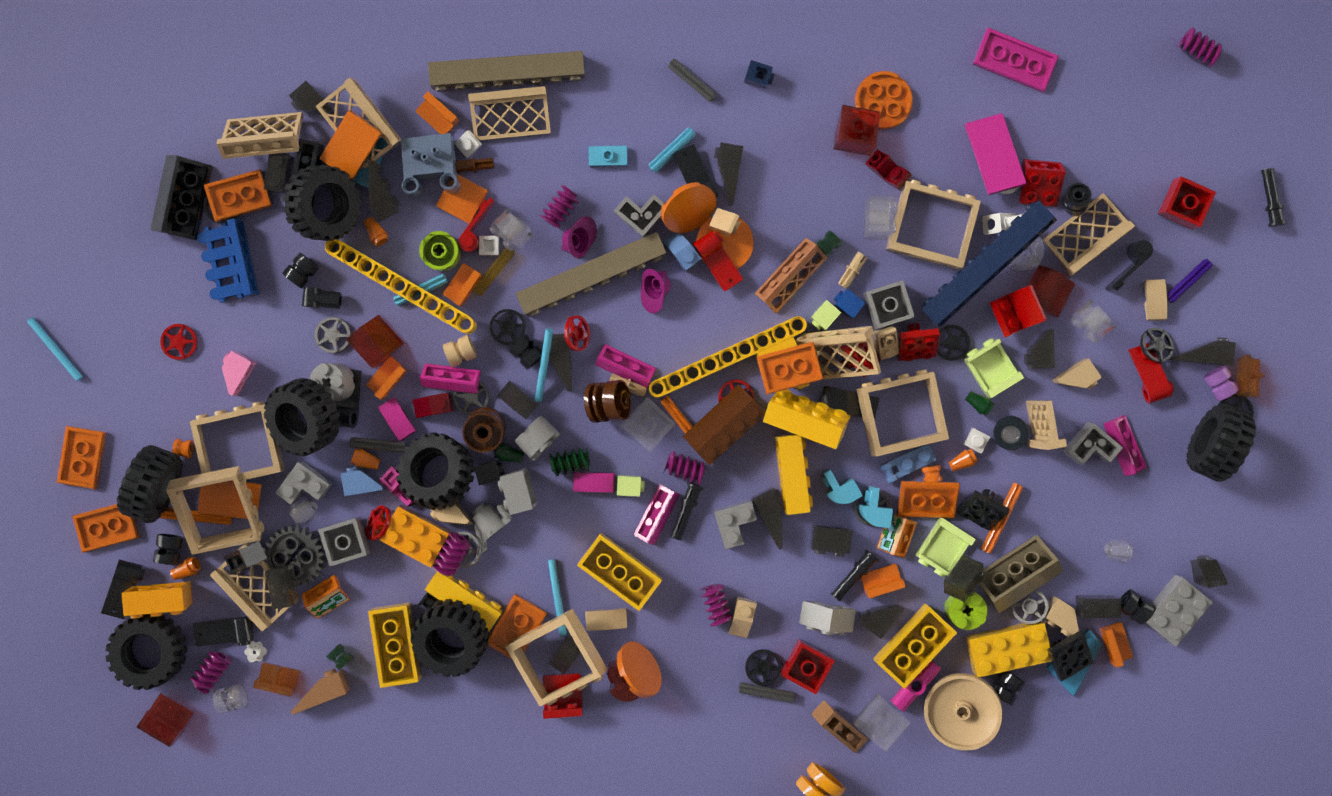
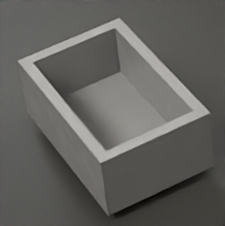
M528 468L506 473L500 477V481H498L499 490L504 492L505 500H503L505 511H509L510 515L534 509L538 505Z
M1174 575L1152 602L1155 608L1145 624L1167 643L1176 647L1213 602L1183 577Z

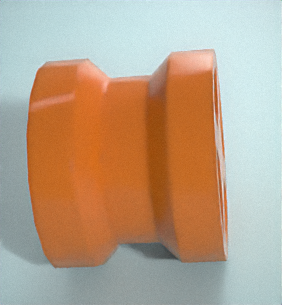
M175 439L172 453L179 455V457L183 456L185 459H191L194 452L193 440L182 441L181 439Z
M941 465L921 468L925 475L924 482H939L943 480V477L940 475Z

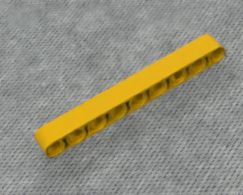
M334 239L325 243V250L331 256L460 332L470 335L476 331L477 323L473 318L344 242ZM339 244V250L333 253V246ZM355 253V260L349 262V256ZM368 263H372L371 270L366 272L365 266ZM388 272V279L381 281L382 274ZM400 282H404V283H405L404 289L401 290V291H398V290H397L398 284H399ZM420 291L421 298L414 301V294ZM433 301H437V308L430 310V304ZM449 311H454V317L451 320H447L446 314ZM470 320V328L464 330L462 327L464 321Z
M800 316L793 317L653 381L649 386V391L654 397L664 396L804 332L807 323ZM794 320H799L802 323L801 330H794L792 327ZM777 328H782L785 332L782 339L775 336ZM759 336L767 338L766 346L758 345L757 339ZM742 344H747L750 347V352L746 355L740 352ZM724 352L732 354L733 359L731 362L723 361L722 355ZM709 359L715 362V368L711 371L705 368V362ZM694 367L697 369L698 375L696 378L688 377L687 370ZM671 376H679L681 382L678 386L670 384ZM655 383H660L663 386L661 394L653 393L652 386Z

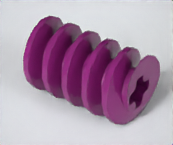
M1190 28L1182 37L1178 47L1184 45L1183 52L1189 48V56L1196 52V60L1203 56L1202 63L1204 64L1209 60L1208 67H1212L1223 51L1222 44L1218 43L1215 45L1214 39L1208 41L1209 37L1207 35L1202 37V32L1195 33V28Z
M561 185L564 192L557 191L559 198L552 197L555 204L548 203L547 205L550 210L543 209L545 216L539 215L550 225L557 228L561 227L558 221L565 222L563 214L570 215L567 209H575L572 202L579 204L576 198L577 195L564 185Z
M672 451L663 473L666 469H669V475L676 471V478L683 474V480L690 477V483H693L698 479V486H700L706 468H704L703 461L699 465H697V459L690 463L689 456L683 460V454L680 453L676 458L675 451Z
M456 532L449 533L451 538L446 539V543L449 545L445 544L442 546L444 551H440V557L435 559L438 564L432 565L436 571L446 576L455 575L456 569L459 568V563L462 562L463 556L466 555V550L470 547L468 540Z
M712 584L700 589L706 590L702 597L708 598L704 605H710L706 612H712L708 619L715 621L710 624L711 627L727 623L733 617L732 614L727 613L731 609L729 606H725L728 603V599H723L726 596V592L721 591L724 588L723 584Z
M209 651V655L212 658H204L207 665L201 663L199 667L202 671L195 670V674L198 677H190L194 687L204 694L210 693L214 683L219 681L223 671L227 670L228 665L232 663L230 657L222 652L215 653Z

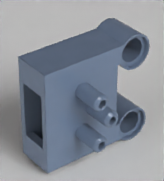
M451 133L401 139L404 175L402 189L409 197L418 198L421 196L423 187L418 180L440 178V185L449 194H455L460 190L461 183L457 178L455 165V141ZM449 180H454V184L451 187H446ZM416 184V188L413 191H409V186Z

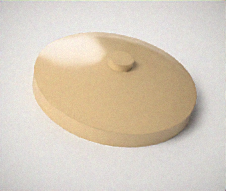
M956 673L945 676L938 680L927 694L924 704L926 724L934 737L950 748L957 750L981 748L992 741L1001 726L1003 710L998 694L989 683L975 675Z

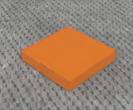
M457 174V178L461 183L460 190L455 194H449L444 190L436 207L470 224L488 190ZM449 180L446 187H451L454 184V180Z

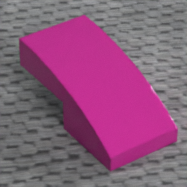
M395 397L378 407L400 442L417 432Z
M391 466L379 481L407 507H411L414 502L408 499L400 490L399 486L401 484L397 483L396 479L399 473L396 472L395 467Z
M574 472L573 474L574 492H614L615 473Z

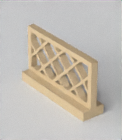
M348 78L342 86L316 105V108L334 131L338 128L337 118L345 117L338 116L339 104L349 105V110L351 111L352 106L360 107L362 118L367 122H371L376 129L382 132L380 138H384L388 146L381 150L375 149V144L372 149L371 159L366 163L364 162L363 169L369 167L390 149L401 143V138L355 78ZM345 89L350 94L349 103L339 102L340 93ZM328 102L335 103L334 115L327 114L323 109V106Z
M546 86L468 94L473 132L478 140L551 133ZM535 99H543L544 107L539 113L531 107ZM525 100H531V102L527 104ZM516 101H521L527 106L520 115L511 108ZM505 102H512V103H511L510 106H508ZM497 103H502L507 107V110L501 117L492 110ZM486 104H493V105L491 106V108H489ZM476 105H483L488 109L482 119L475 112ZM528 108L537 114L531 124L522 117ZM509 110L518 116L512 126L503 119ZM543 111H545V118L541 115ZM490 112L499 118L493 127L484 121ZM539 116L546 121L547 130H538L533 126ZM520 118L529 125L524 132H519L514 128ZM501 120L510 127L505 134H500L495 130ZM483 122L491 130L486 136L478 137L477 128Z
M302 112L228 119L221 139H217L216 145L223 159L297 152L300 148L298 138L304 116ZM232 126H239V127L235 128L234 130L231 129ZM281 126H285V127H284L283 129H281L280 131L277 130V129L280 128ZM264 127L266 128V129H265L264 131H262L261 133L258 132L259 130L263 129ZM245 129L248 130L247 132L243 133L242 135L239 134V133H241L242 131H244Z
M1104 193L1092 201L1084 212L1092 214V224L1081 223V215L1073 216L1043 239L1045 245L1067 269L1066 272L1070 277L1135 227L1131 221H1127ZM1103 200L1107 205V212L1096 211V204ZM1095 214L1106 215L1105 225L1095 224ZM1109 216H1116L1121 223L1118 226L1108 225ZM1068 225L1077 226V235L1066 234V227ZM1080 226L1091 227L1090 237L1079 236ZM1094 227L1105 229L1102 238L1093 237ZM1053 237H1062V246H1053L1049 240ZM1065 238L1076 239L1075 248L1064 247ZM1079 239L1090 240L1087 250L1078 249ZM1064 251L1075 252L1074 260L1068 263L1063 257Z
M872 326L805 333L795 340L797 346L814 342L817 356L822 355L828 360L826 366L819 362L820 368L823 370V379L875 375L881 372L872 340V335L874 334ZM867 342L869 349L867 353L857 347L859 343ZM846 344L852 348L849 355L840 349L842 345ZM825 346H829L835 351L832 356L823 351ZM854 351L864 357L861 362L851 357ZM837 353L846 358L843 365L834 359ZM867 359L873 364L874 369H868L862 364ZM848 361L857 366L855 371L845 367ZM830 363H833L840 369L834 373L828 369Z
M1052 400L1026 401L1032 438L1026 441L1027 447L1044 450L1067 447L1066 439L1058 438Z
M249 544L242 545L238 550L249 546ZM264 560L250 566V575H241V571L237 572V574H230L225 569L228 566L225 561L210 576L262 632L269 628L274 621L299 599ZM254 565H260L263 568V576L254 575ZM240 578H250V588H243L240 585ZM254 578L263 579V589H253ZM267 579H273L277 583L276 590L267 589ZM253 592H263V603L256 602L253 599ZM267 593H276V603H267ZM280 593L287 594L292 600L288 604H281ZM266 606L276 607V615L273 618L266 613Z

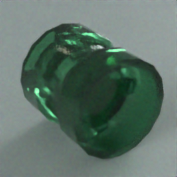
M829 230L823 240L819 239L815 244L829 257L833 253L832 249L838 248L842 242Z
M341 643L326 656L335 663V667L338 670H341L353 658L350 653L344 650V646Z

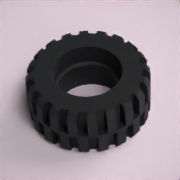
M308 166L306 169L297 171V175H293L289 179L291 184H286L284 190L287 192L286 195H283L282 201H285L283 212L287 213L288 217H286L288 224H293L292 229L295 232H300L301 236L312 240L333 241L334 239L343 238L344 234L348 235L352 231L351 226L355 227L357 225V216L361 215V210H359L360 205H362V199H359L361 193L359 188L355 187V180L349 178V174L346 171H341L340 168L333 166ZM320 185L326 186L333 197L332 212L323 222L316 218L311 205L312 196Z
M300 378L275 388L268 395L264 409H266L264 419L267 421L265 424L271 432L269 433L270 436L276 440L275 443L278 446L283 447L284 451L291 452V454L296 456H308L328 446L337 437L338 428L340 427V421L338 420L340 413L336 409V401L332 400L331 393L329 391L326 392L323 385H317V382L311 379ZM297 408L303 413L307 426L301 421Z
M1219 404L1212 407V410H1209L1202 417L1199 425L1195 428L1194 434L1191 436L1186 454L1189 468L1216 482L1231 478L1239 470V467L1243 465L1246 456L1250 453L1251 446H1253L1256 424L1252 416L1227 404Z
M434 432L430 433V436L427 434L420 435L419 440L415 438L411 441L412 444L409 447L406 445L403 449L405 451L403 456L400 455L398 458L400 464L396 466V472L399 475L396 476L397 483L401 484L399 486L400 490L408 499L431 510L436 508L442 510L446 508V505L449 507L454 506L456 500L461 501L464 498L463 494L465 491L469 492L470 487L468 485L474 480V476L471 475V472L475 471L474 465L471 464L473 459L468 454V450L455 439L446 434ZM437 456H446L449 464L446 477L436 486L425 487L422 475L427 463Z
M154 445L143 447L131 461V465L127 468L126 474L122 479L117 497V508L120 513L147 524L159 519L171 502L166 492L169 481L180 478L183 464L179 455Z
M446 599L444 602L439 600L429 605L416 621L411 631L412 650L414 653H417L416 658L419 662L422 661L424 663L423 666L426 669L430 668L435 674L441 673L442 676L449 677L452 675L457 677L461 673L462 675L469 673L471 669L476 667L488 646L489 630L485 628L487 624L484 618L481 619V614L477 610L474 611L469 604H462V601L456 600V602H453V599ZM447 628L454 631L462 639L464 647L454 648L448 646L439 638L436 629Z
M143 614L141 618H130L114 629V633L110 634L108 640L111 643L107 644L105 651H109V655L105 656L106 662H110L111 666L108 667L110 672L114 671L116 674L114 678L117 681L123 680V685L126 687L133 685L135 690L142 688L150 690L175 677L174 675L182 669L181 665L185 663L186 656H183V654L187 652V646L183 644L186 638L185 635L181 636L180 631L182 629L180 626L175 627L173 625L175 621L171 618L166 620L165 615L151 617L150 614ZM147 634L158 642L161 648V660L155 668L144 667L136 661L132 652V645L137 635Z

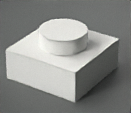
M467 130L454 143L466 158L471 157L482 145L470 130Z
M479 236V255L499 256V236Z
M972 428L963 445L982 454L990 436Z

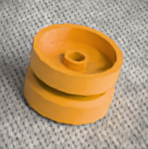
M812 762L807 768V773L810 777L801 775L795 782L806 796H841L846 790L831 773L816 762Z

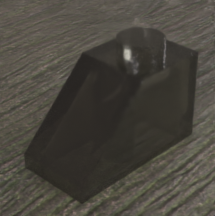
M307 81L289 95L293 100L291 102L292 106L298 112L302 110L306 114L322 115L316 108V105L324 99ZM328 103L323 106L327 114L334 115L335 111Z
M1054 329L1045 330L1027 349V354L1024 355V363L1027 365V369L1055 368Z
M511 381L498 394V397L525 419H528L539 406L538 402Z
M1208 555L1197 556L1196 560H1190L1194 583L1207 588L1228 585L1227 579L1216 559L1210 558Z
M899 604L871 607L870 610L867 609L862 614L860 623L882 639L904 608Z
M570 633L548 663L562 674L566 673L581 652Z

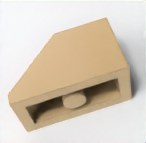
M1086 358L1055 377L1052 381L1056 384L1091 389L1098 384L1097 380L1102 377L1090 359Z
M457 500L455 501L456 504L452 507L446 505L445 509L439 510L436 508L431 510L432 512L430 513L437 522L473 525V521Z
M736 597L728 634L744 638L748 637L757 606L755 600Z

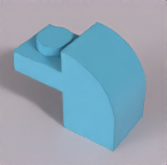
M830 469L822 472L824 477L821 479L826 488H831V490L825 492V495L830 500L838 504H848L863 496L854 479L850 478L838 484Z
M869 486L864 495V501L867 504H859L862 518L876 527L891 528L893 509L878 506L880 488Z

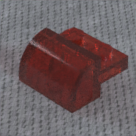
M1039 265L1029 285H1032L1043 311L1053 317H1059L1075 283L1067 279L1066 275L1052 268Z
M616 659L609 662L606 674L610 681V693L616 699L624 702L638 699L639 696L629 690L630 686L624 676H620Z
M160 693L137 725V728L171 747L184 732V728L194 715V712Z

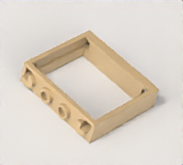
M910 179L909 182L906 181L902 187L886 250L958 270L962 269L981 201L976 200V197L973 195L965 194V197L957 195L958 192L954 190H939V187L935 185L923 186L917 180ZM910 190L972 206L958 259L896 242Z
M927 369L915 371L916 375L909 376V373L898 375L897 380L891 381V377L880 379L879 384L873 385V381L862 384V388L856 389L871 456H881L949 439L934 372H927ZM926 380L937 433L880 446L868 393Z
M263 401L252 403V407L246 409L245 405L234 407V411L228 413L226 410L214 412L215 415L210 417L207 414L195 416L196 420L190 421L201 473L211 472L201 425L261 412L273 466L243 472L246 480L285 471L281 448L275 443L276 440L270 436L269 433L271 432L265 424L267 422L264 419L266 409H264L265 404Z
M239 466L169 481L166 492L192 555L260 541L262 532H264V524L262 521H259L258 508L256 505H253L252 492L250 489H247L246 476L244 473H241ZM233 480L251 528L201 538L182 490Z
M573 609L513 639L505 646L539 706L546 703L548 706L552 705L558 700L557 698L561 696L566 698L573 693V690L578 689L580 691L587 687L589 682L593 681V683L600 681L603 679L602 675L608 670ZM565 624L592 673L548 694L521 647Z

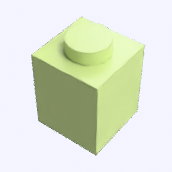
M826 300L810 317L812 320L811 324L820 331L822 329L824 331L841 312Z
M618 475L617 495L640 497V492H644L645 481H641V476Z

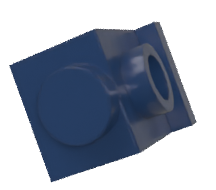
M751 60L744 83L766 88L767 84H772L775 75L771 73L773 67ZM762 74L763 79H758L756 75Z

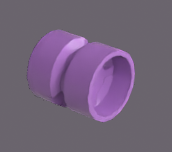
M1226 365L1210 371L1203 377L1207 385L1213 387L1212 393L1217 401L1226 399L1240 390L1235 379H1230L1232 374Z

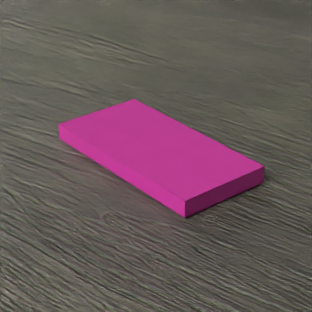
M987 28L973 65L1040 92H1045L1059 55Z
M1000 113L965 123V129L988 196L1026 185V180L1003 114Z

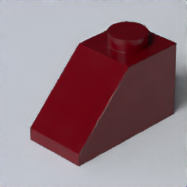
M450 392L412 400L416 418L454 411Z

